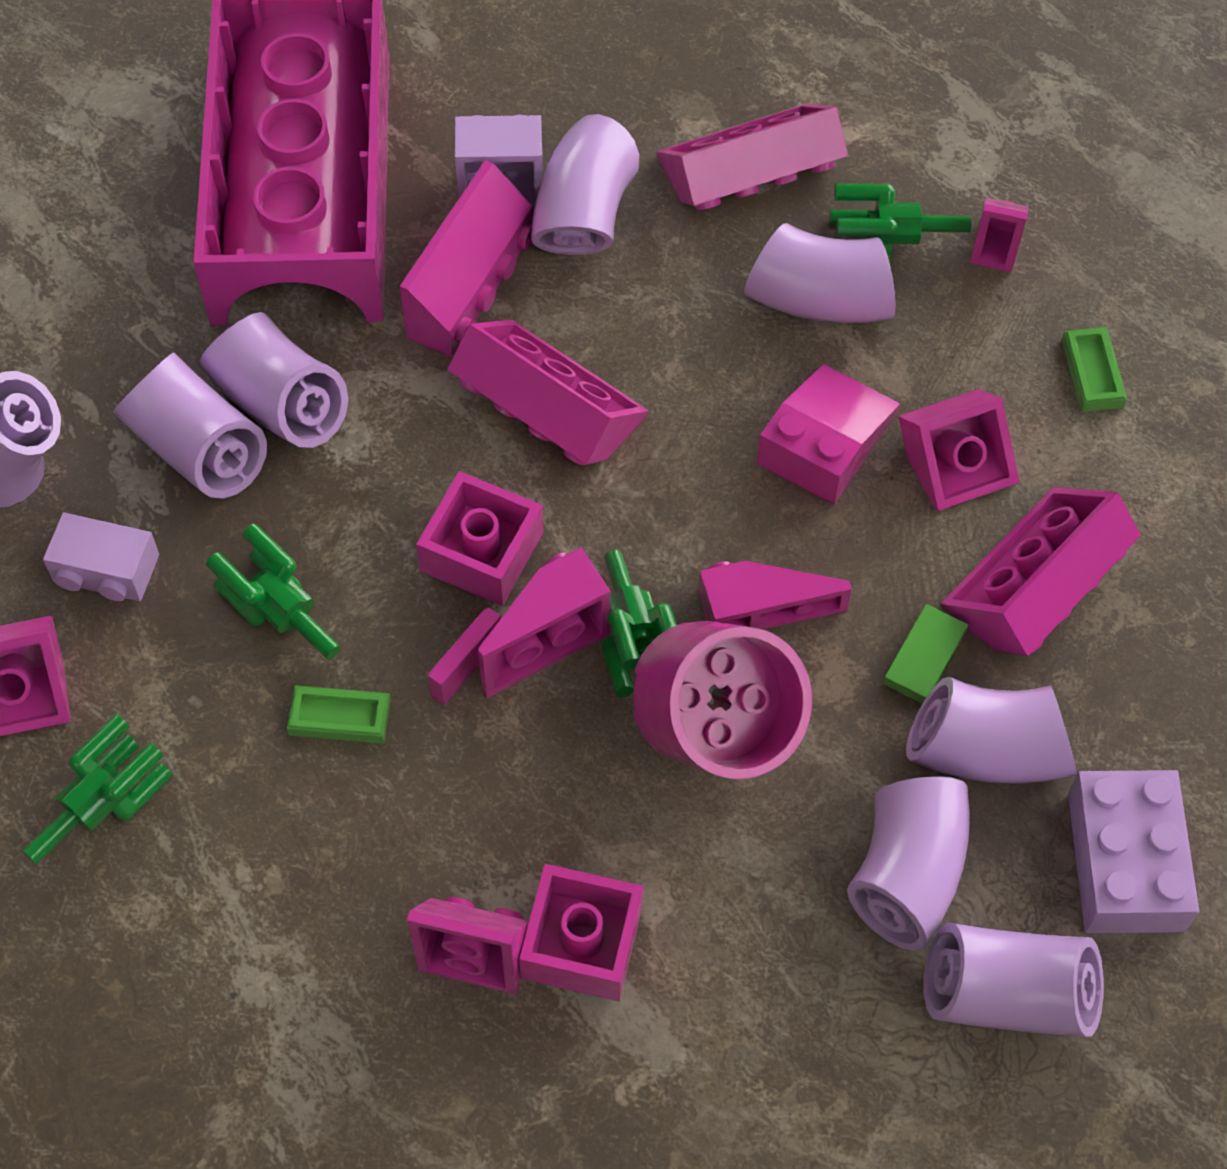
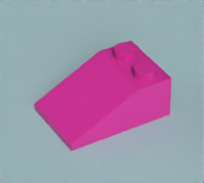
M823 364L782 403L762 431L759 439L756 464L835 505L899 410L900 403Z
M582 547L570 553L562 552L556 554L543 567L539 568L478 648L482 691L486 698L610 635L608 614L610 612L611 591Z
M447 897L445 901L430 898L409 911L407 923L418 971L507 993H517L521 979L519 957L529 923L528 920H524L520 913L505 908H497L494 912L475 908L472 902L459 897Z

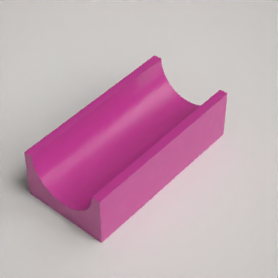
M212 0L193 262L210 325H228V311L231 305L246 292L261 286L286 282L314 284L337 291L359 306L366 318V322H384L389 49L383 0Z

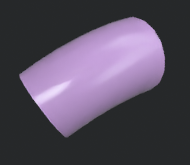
M600 114L586 115L567 131L557 145L544 172L536 197L531 240L536 247L556 254L584 255L601 252L612 245L616 213L621 196L639 169V152L635 141L626 128L614 119Z
M788 223L782 224L771 236L758 256L744 290L745 296L767 307L792 316L815 321L870 323L891 320L895 317L896 301L893 276L885 247L878 237L858 240L833 239L808 233Z
M263 312L251 314L228 328L212 342L199 360V367L244 413L269 431L298 447L313 448L327 442L339 430L346 417L348 393L346 384L339 372L317 361L301 350Z
M175 352L158 364L113 410V413L154 452L196 488L211 498L224 499L238 494L253 482L264 464L267 453V440L263 430L220 396Z
M19 371L0 373V507H10L19 503L38 488L44 475V458L42 454L55 444L60 434L61 415L56 400L45 385L33 376Z
M952 677L943 678L934 686L919 709L906 745V756L909 761L936 772L967 780L1023 784L1046 782L1077 775L1073 753L1052 686L1019 691L994 690L966 684Z
M922 777L903 780L884 786L875 792L873 797L874 825L870 848L860 870L852 879L847 889L849 901L858 916L878 935L902 949L911 951L924 949L940 926L953 900L964 868L969 840L970 811L968 787L964 781L950 777Z
M949 922L940 927L934 936L927 954L924 970V999L926 1008L933 1019L1003 1030L1082 1037L1092 1036L1098 1028L1103 1006L1104 975L1100 952L1092 937L1021 933Z

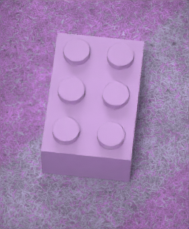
M1178 770L1079 771L1068 793L1085 934L1185 932L1198 915L1199 905Z

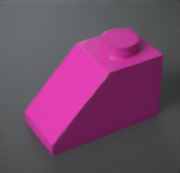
M985 198L970 263L1012 272L1028 216V206L1014 204L1006 200Z

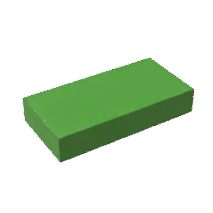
M1107 327L1064 331L1061 340L1081 412L1124 408L1127 396Z
M926 604L888 670L883 684L923 704L928 694L938 684L965 635L968 624Z
M295 685L287 726L289 736L384 744L391 703L390 693Z

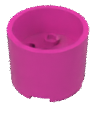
M711 621L685 622L666 630L655 638L640 657L634 673H637L634 686L635 710L632 711L636 724L646 741L660 754L673 761L717 776L731 779H748L774 770L794 753L809 725L812 711V690L805 666L797 653L785 641L762 629ZM710 687H714V690L710 694L708 690L710 689ZM711 698L714 699V702L712 703V705H711V704H708V703L710 702Z

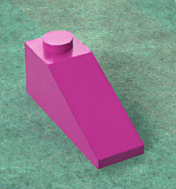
M750 561L737 563L718 562L705 570H700L698 594L707 621L764 630L847 611L852 587L847 580Z

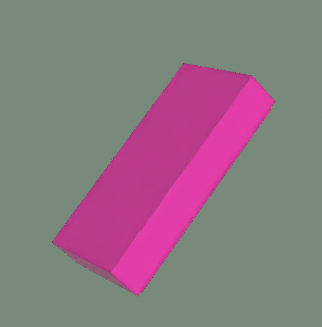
M489 607L484 609L428 673L431 697L445 705L480 665L478 648L500 621L501 616Z

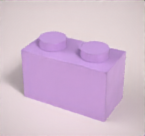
M63 512L43 561L52 581L66 590L79 591L82 588L99 592L105 598L113 601H123L126 598L141 602L160 554L152 532Z

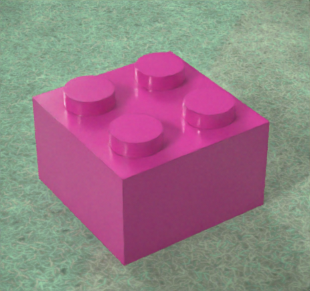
M458 471L416 543L420 572L503 606L544 533L543 505Z
M544 863L519 957L521 979L620 1002L643 908L644 886Z

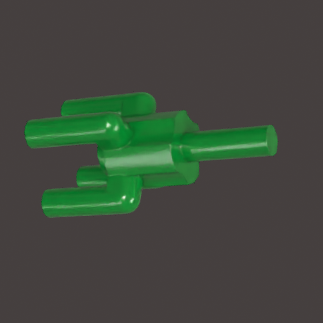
M835 183V201H876L875 210L831 209L829 214L830 227H836L838 236L878 237L885 247L888 259L892 255V244H919L921 232L970 233L971 216L922 215V206L919 203L895 202V189L890 184Z
M256 523L249 525L242 535L254 547L249 555V559L262 570L250 582L220 552L214 553L209 557L206 566L218 577L213 587L251 625L260 626L267 620L280 634L296 629L327 660L333 659L340 652L341 646L308 615L314 607V600L302 589L301 583L293 576L296 570L295 561Z
M612 550L604 556L615 594L610 597V612L608 614V622L612 634L603 640L601 648L617 697L623 698L630 696L634 692L628 670L636 668L640 659L638 653L644 652L655 638L676 626L677 623L672 608L668 604L659 603L654 606L649 591L642 590L639 585H632L622 552Z
M115 713L70 757V768L78 776L55 797L64 810L22 850L23 854L35 865L77 824L92 832L111 812L120 820L130 819L173 777V773L163 763L159 762L164 757L163 753L151 742L118 772L117 769L140 747L127 733L96 763L94 762L129 728L127 722ZM152 767H154V768L126 795V793H127Z

